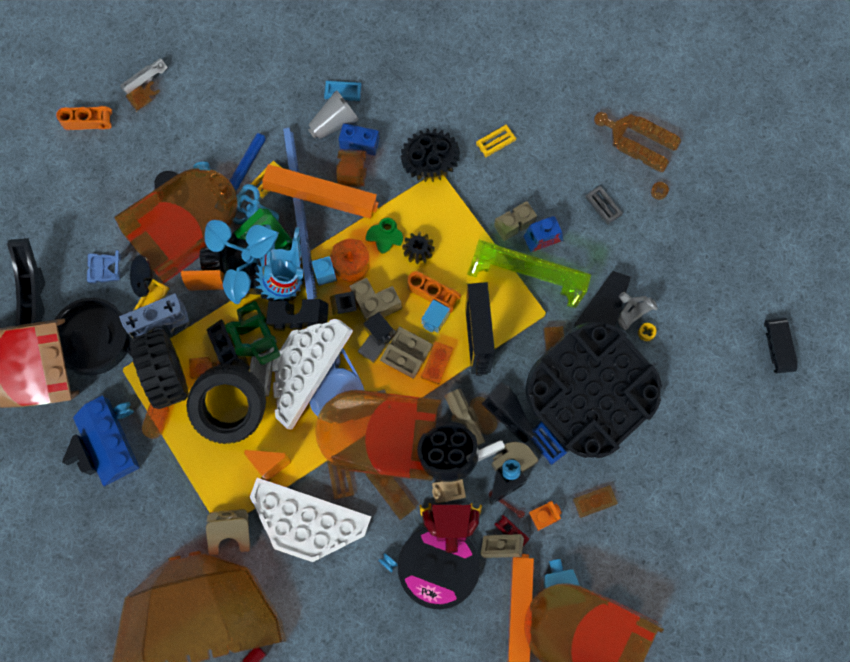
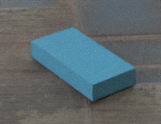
M326 81L324 99H329L337 90L344 100L360 101L362 84L357 82Z

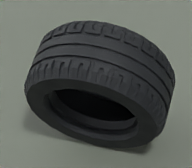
M223 364L206 370L198 377L188 394L186 404L189 421H191V425L194 426L193 428L197 430V433L215 443L231 444L248 438L258 428L265 412L266 396L261 382L248 369L238 365L235 366L234 364ZM218 385L235 386L247 398L249 408L246 416L239 421L231 423L217 420L207 410L205 402L206 393Z

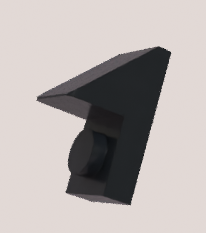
M76 434L72 436L62 463L70 465L79 460L77 465L80 471L92 475L97 471L82 437Z
M497 470L489 501L491 505L525 485L527 479L522 473L514 480L507 479L506 483Z

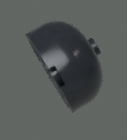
M438 423L435 425V428L426 434L424 433L418 442L417 453L421 466L435 480L441 482L459 481L467 477L474 470L478 462L479 448L476 436L461 423ZM471 454V456L468 459L469 461H467L466 456Z

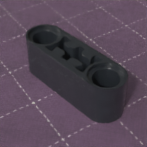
M787 318L765 320L764 327L767 328L766 337L771 361L775 366L774 373L796 372L797 359Z

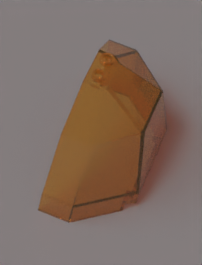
M201 551L188 553L189 557L181 558V556H174L168 558L169 562L164 563L124 598L112 662H166L167 660L168 662H188L187 655H190L191 662H200L210 659L209 650H212L213 658L228 655L229 650L237 653L286 642L282 620L252 569L207 554H201Z

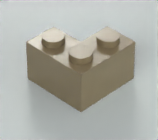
M367 278L350 285V290L354 292L355 301L365 321L378 312L384 318L402 309L401 301L393 286L375 294Z

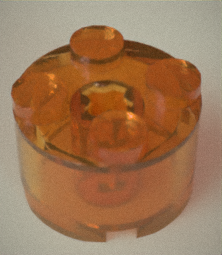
M339 149L337 159L341 160L337 164L338 184L348 187H364L367 177V168H364L366 151Z
M345 239L333 246L331 262L335 274L347 282H356L364 278L370 269V257L368 249L363 242L356 239Z

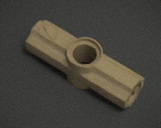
M461 388L446 394L445 399L453 414L452 422L465 425L467 429L475 434L478 445L484 443L485 440L477 425V414L472 407H469Z

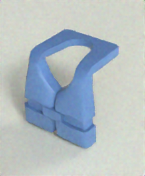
M116 250L115 256L88 254L87 266L89 269L87 270V282L104 283L120 280L119 262L121 261L119 251ZM114 263L115 274L108 269Z

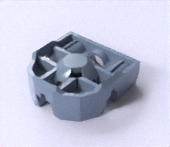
M176 293L119 316L123 327L132 338L162 329L163 325L168 327L174 336L189 325V318L184 303Z

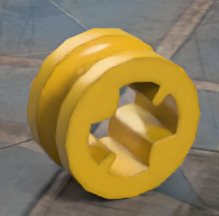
M644 323L638 330L639 338L643 341H651L656 335V327L651 323ZM643 328L651 330L652 332L650 333V335L652 336H649L648 334L644 335L643 332L645 329Z

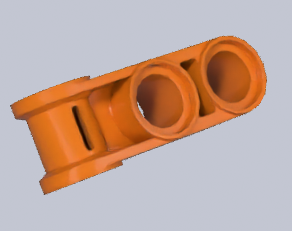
M106 106L64 107L59 109L56 114L58 121L66 130L112 128V123L110 122L112 109Z
M415 271L408 276V288L412 293L429 302H432L434 299L450 308V313L454 311L453 307L457 300H460L462 297L456 290L444 286L421 272ZM413 280H420L421 284L413 285L411 282ZM433 288L438 291L436 294L428 293Z

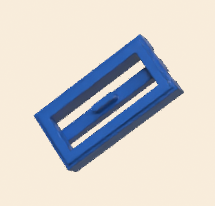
M542 422L532 429L533 433L537 434L553 454L554 458L552 459L535 436L531 439L551 465L567 454L566 450ZM540 428H542V430L546 433V435L550 438L554 445L559 449V451L561 452L560 454H557L553 447L540 433Z

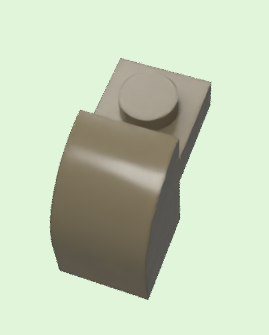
M510 442L504 445L506 454L501 452L496 455L491 466L496 472L502 468L505 461L516 460L521 465L520 474L536 465L539 460L527 445L521 442Z

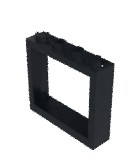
M488 282L467 284L465 303L471 374L482 376L491 373L495 355Z

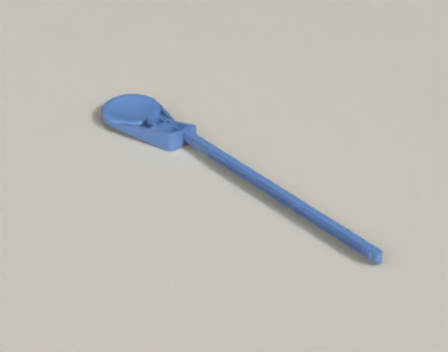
M284 128L289 170L299 173L294 134L290 128ZM293 197L297 227H300V250L307 299L317 298V293L315 292V279H313L315 277L312 269L309 238L307 237L308 229L303 200ZM343 348L309 402L312 411L317 417L328 423H344L353 419L360 412L365 400V390ZM343 353L353 372L344 368H338L341 364L340 354Z

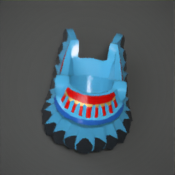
M263 224V226L271 229L270 225ZM295 227L291 250L275 249L274 243L271 250L264 257L256 259L257 265L254 268L256 273L252 276L254 279L253 286L256 287V293L260 294L262 299L288 302L293 301L300 294L304 281L300 260V227Z

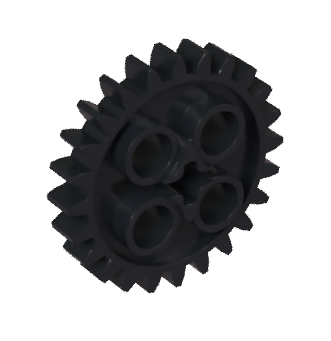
M434 128L433 132L427 129L426 133H423L420 130V135L413 134L414 139L407 138L408 143L403 144L404 149H401L402 155L400 157L403 168H405L406 173H410L412 178L417 176L419 181L423 177L424 182L431 178V181L434 182L435 177L441 180V175L448 177L447 171L454 172L453 167L458 166L457 161H460V150L458 142H455V138H450V133L444 135L443 130L437 133L436 128Z

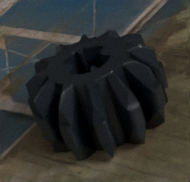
M420 231L417 233V236L411 233V239L405 238L406 244L402 245V249L405 250L403 252L404 256L409 257V262L415 259L417 265L419 260L426 263V257L432 258L431 252L434 251V246H432L433 240L428 239L427 234L422 237Z
M203 247L199 255L202 271L220 270L224 273L221 262L222 251L213 252L208 247Z

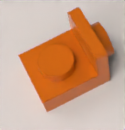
M552 500L529 512L537 531L559 521L562 514L558 504H554Z

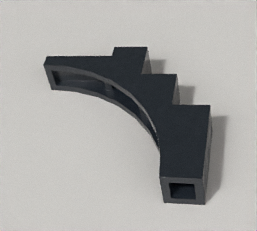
M29 238L9 240L7 246L11 256L16 285L15 326L41 322L45 313L40 296L45 286L41 267H37Z

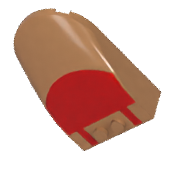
M65 319L0 328V408L72 400L79 395V390L70 391L57 327L65 323Z

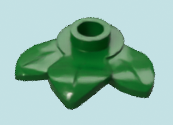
M384 218L379 222V225L369 228L366 233V241L376 242L378 251L384 254L391 249L393 244L397 246L402 245L403 234L397 229V224L392 218ZM389 225L391 229L386 230L384 227Z

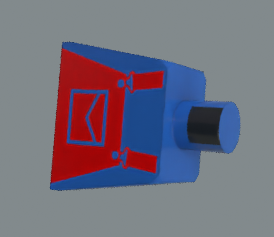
M555 216L531 224L523 236L530 253L563 241L562 231Z

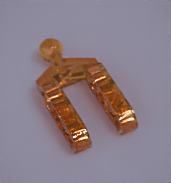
M598 112L594 117V122L597 126L605 125L612 129L614 147L636 160L640 159L643 161L642 163L659 172L665 171L669 161L641 144L623 137L628 127L672 151L677 150L681 144L679 136L639 116L636 117L630 114L616 122L608 119L607 114L604 112Z

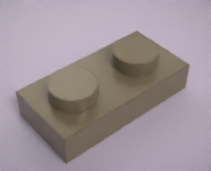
M521 534L483 536L481 555L484 558L522 557L524 537Z

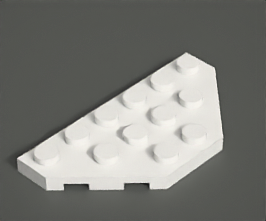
M333 319L328 323H319L308 326L306 329L291 331L280 349L281 356L274 359L272 363V371L275 372L276 381L273 383L274 398L277 399L275 418L287 429H293L353 332L341 320Z
M256 478L250 495L273 548L310 562H314L364 537L371 516L260 478Z

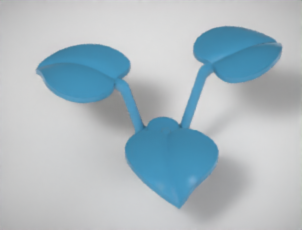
M211 220L205 228L206 246L213 252L222 251L225 245L242 251V259L246 262V264L239 266L236 271L229 269L223 277L225 294L233 303L239 304L247 295L251 285L249 275L241 270L251 267L252 263L257 264L256 259L264 257L271 250L279 233L265 226L255 225L249 229L246 235V242L249 246L243 248L227 242L231 238L232 232L225 222Z

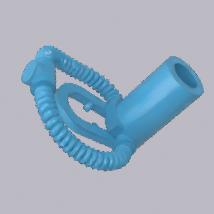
M252 184L243 186L239 194L232 198L233 206L230 218L235 224H244L260 208L268 209L277 221L279 214L259 204V190ZM247 190L254 192V199L244 195ZM244 199L251 203L247 205V211L241 208V203ZM236 211L243 213L246 216L243 219H238L236 217Z

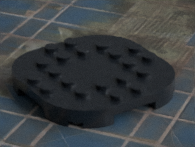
M586 322L572 328L537 360L531 368L526 381V397L534 414L564 447L584 458H602L617 451L620 448L619 445L646 419L650 420L654 416L661 402L660 387H662V383L656 368L644 358L622 330L602 322Z

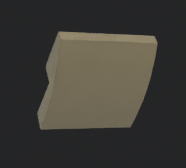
M399 326L380 361L414 379L434 344Z

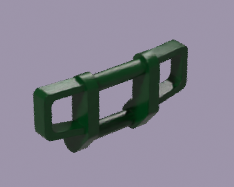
M253 301L237 309L239 322L231 321L225 325L227 333L231 335L234 342L236 355L255 356L261 365L280 357L281 353L276 345L277 340L271 334L266 324V316L262 314L257 302ZM257 310V315L244 321L243 316ZM260 327L264 338L252 344L242 343L239 334L244 335ZM274 347V351H273V352H271V353H269V354H267V355H265V356H263V357H260V356L258 355V354H260V353H262V352H264V351H266V350H268V349Z

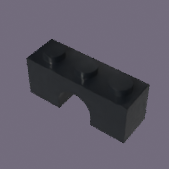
M321 299L302 300L301 310L295 315V305L287 301H268L266 324L272 326L276 331H285V328L302 330V327L327 323L329 304Z

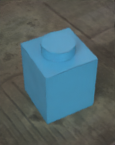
M330 256L311 261L319 286L337 281Z
M433 299L421 318L423 327L429 332L435 331L439 333L450 315V308Z

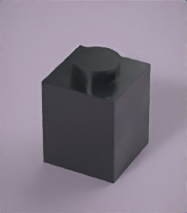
M354 292L330 296L333 315L357 311Z
M379 312L363 323L364 329L378 346L382 343L385 345L392 340L394 335L393 328Z

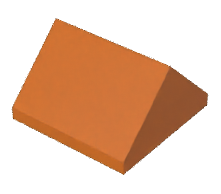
M244 451L245 456L267 481H270L286 468L291 461L286 453Z

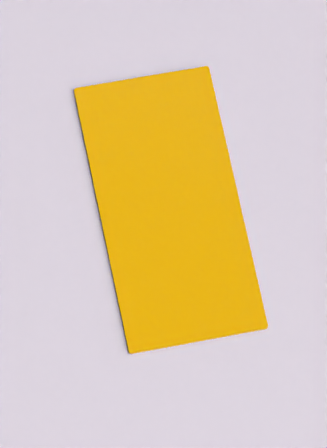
M441 175V180L435 177L434 182L431 181V178H428L426 182L422 180L379 207L376 213L372 212L371 219L363 217L310 252L312 261L328 256L331 258L337 281L319 286L313 269L315 277L313 279H315L316 286L315 292L317 293V298L315 299H321L329 304L327 323L330 320L338 319L353 330L343 349L362 382L365 395L385 389L387 398L417 402L471 366L465 313L467 284L488 282L495 349L544 318L546 314L444 175ZM392 218L397 224V229L403 234L402 245L406 244L405 238L411 239V233L417 236V233L420 231L422 237L427 234L428 239L433 240L432 246H434V251L431 252L432 258L426 257V263L419 260L417 265L415 259L409 262V257L404 256L403 252L405 250L402 249V245L397 246L394 244L388 252L381 254L377 249L376 242L366 241V233L371 226L379 225L382 219ZM387 225L384 228L389 230L391 226ZM301 257V259H300V260H301V268L303 269L302 257ZM412 272H421L444 286L456 290L462 296L455 303L454 311L450 313L439 333L435 331L429 332L423 327L421 318L431 302L409 290L408 276ZM365 278L368 279L375 294L393 286L401 301L402 309L384 317V319L395 331L400 326L434 344L416 377L413 379L380 361L384 351L375 363L358 353V350L369 337L363 325L366 321L357 303V311L333 315L330 296L351 292L350 285ZM305 279L300 294L293 301H288L295 305L294 315L301 310L302 300L307 299ZM413 280L411 283L413 285H419L421 284V281ZM434 288L428 291V293L430 294H436L438 292ZM247 293L239 304L229 301L170 338L183 369L188 392H190L193 384L202 373L214 366L220 365L206 329L220 319L225 324L231 321L239 322L237 309L253 301L257 302L262 314L267 319V299H262L261 295ZM257 310L243 316L244 321L257 315ZM268 325L271 334L277 340L276 345L280 351L291 331L294 330L285 328V331H276L272 326ZM260 327L244 335L239 334L242 343L251 344L259 338H264ZM343 353L340 354L341 364L338 368H344L353 372ZM246 356V359L250 366L251 357ZM132 362L123 368V373L209 513L245 509L247 513H250L256 509L250 495L256 478L266 479L261 476L245 456V450L286 453L291 459L290 464L269 482L287 488L363 438L371 417L368 416L356 421L351 419L344 423H328L319 419L308 403L293 429H287L275 418L277 399L274 398L273 383L276 381L275 372L272 371L270 393L266 397L265 412L258 428L252 435L240 442L219 444L218 442L215 443L205 439L204 436H201L193 428L194 426L191 425L187 415V399L162 409H156L144 393L134 363ZM218 385L206 393L205 402L207 410L217 420L231 423L239 421L246 416L249 408L247 398L235 386Z

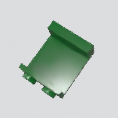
M258 209L234 232L238 239L246 240V235L251 227L268 224L271 230L279 233L275 241V249L291 250L292 247L291 237L268 209Z

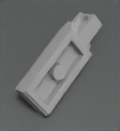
M159 58L130 77L120 87L125 93L133 94L142 83L150 82L154 78L153 75L156 73L162 74L168 67Z

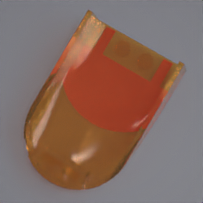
M190 169L176 175L114 218L123 235L140 255L145 256L149 260L152 270L165 283L192 264L199 257L200 250L203 247H207L205 243V228L209 221L220 220L230 226L237 212V196L231 182L222 174L214 170Z
M363 390L342 392L328 401L318 415L315 429L318 447L331 464L346 471L430 482L433 476H429L422 468L417 447L421 436L435 428L437 408L441 404V400Z
M570 583L552 585L538 593L527 609L524 622V631L529 647L541 662H644L657 632L662 633L664 630L660 623L594 591Z

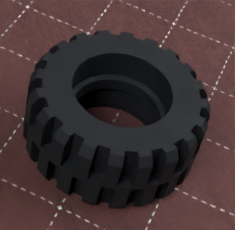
M157 329L134 337L130 341L131 356L141 386L152 406L156 409H162L186 400L189 394L186 379L175 348L166 331Z

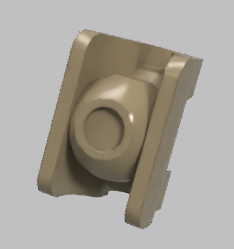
M245 509L210 512L207 515L206 535L209 555H218L219 544L226 538L235 539L239 544L241 552L250 551L248 513Z

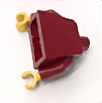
M428 503L429 507L426 509L420 505V514L423 517L424 525L429 533L436 537L437 541H445L446 553H457L458 541H466V537L473 534L479 524L482 509L481 504L479 508H474L472 506L473 503L470 505L432 506L431 503Z

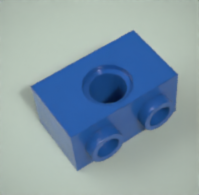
M343 123L338 140L340 149L375 156L380 139L378 130Z

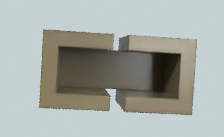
M528 201L515 207L512 214L508 211L496 218L494 227L503 241H506L518 234L519 229L523 231L535 223L537 215Z

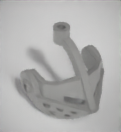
M622 292L619 298L626 305L619 313L620 317L617 320L620 327L627 330L634 321L653 309L656 311L658 309L657 303L651 297L640 296L632 298L627 293Z

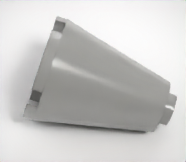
M336 90L308 124L310 126L308 131L314 138L318 137L321 139L342 129L343 123L351 125L357 122L359 118Z

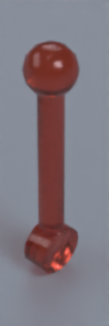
M503 499L499 500L500 503L515 512L519 518L525 516L524 511L517 510Z

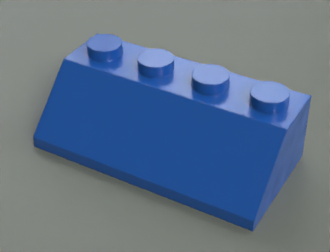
M102 395L86 403L75 414L73 419L103 486H106L140 469V466L116 417L110 400Z

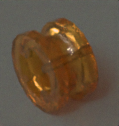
M656 182L651 189V195L656 200L664 199L669 192V188L664 182ZM657 188L663 189V193L656 192Z

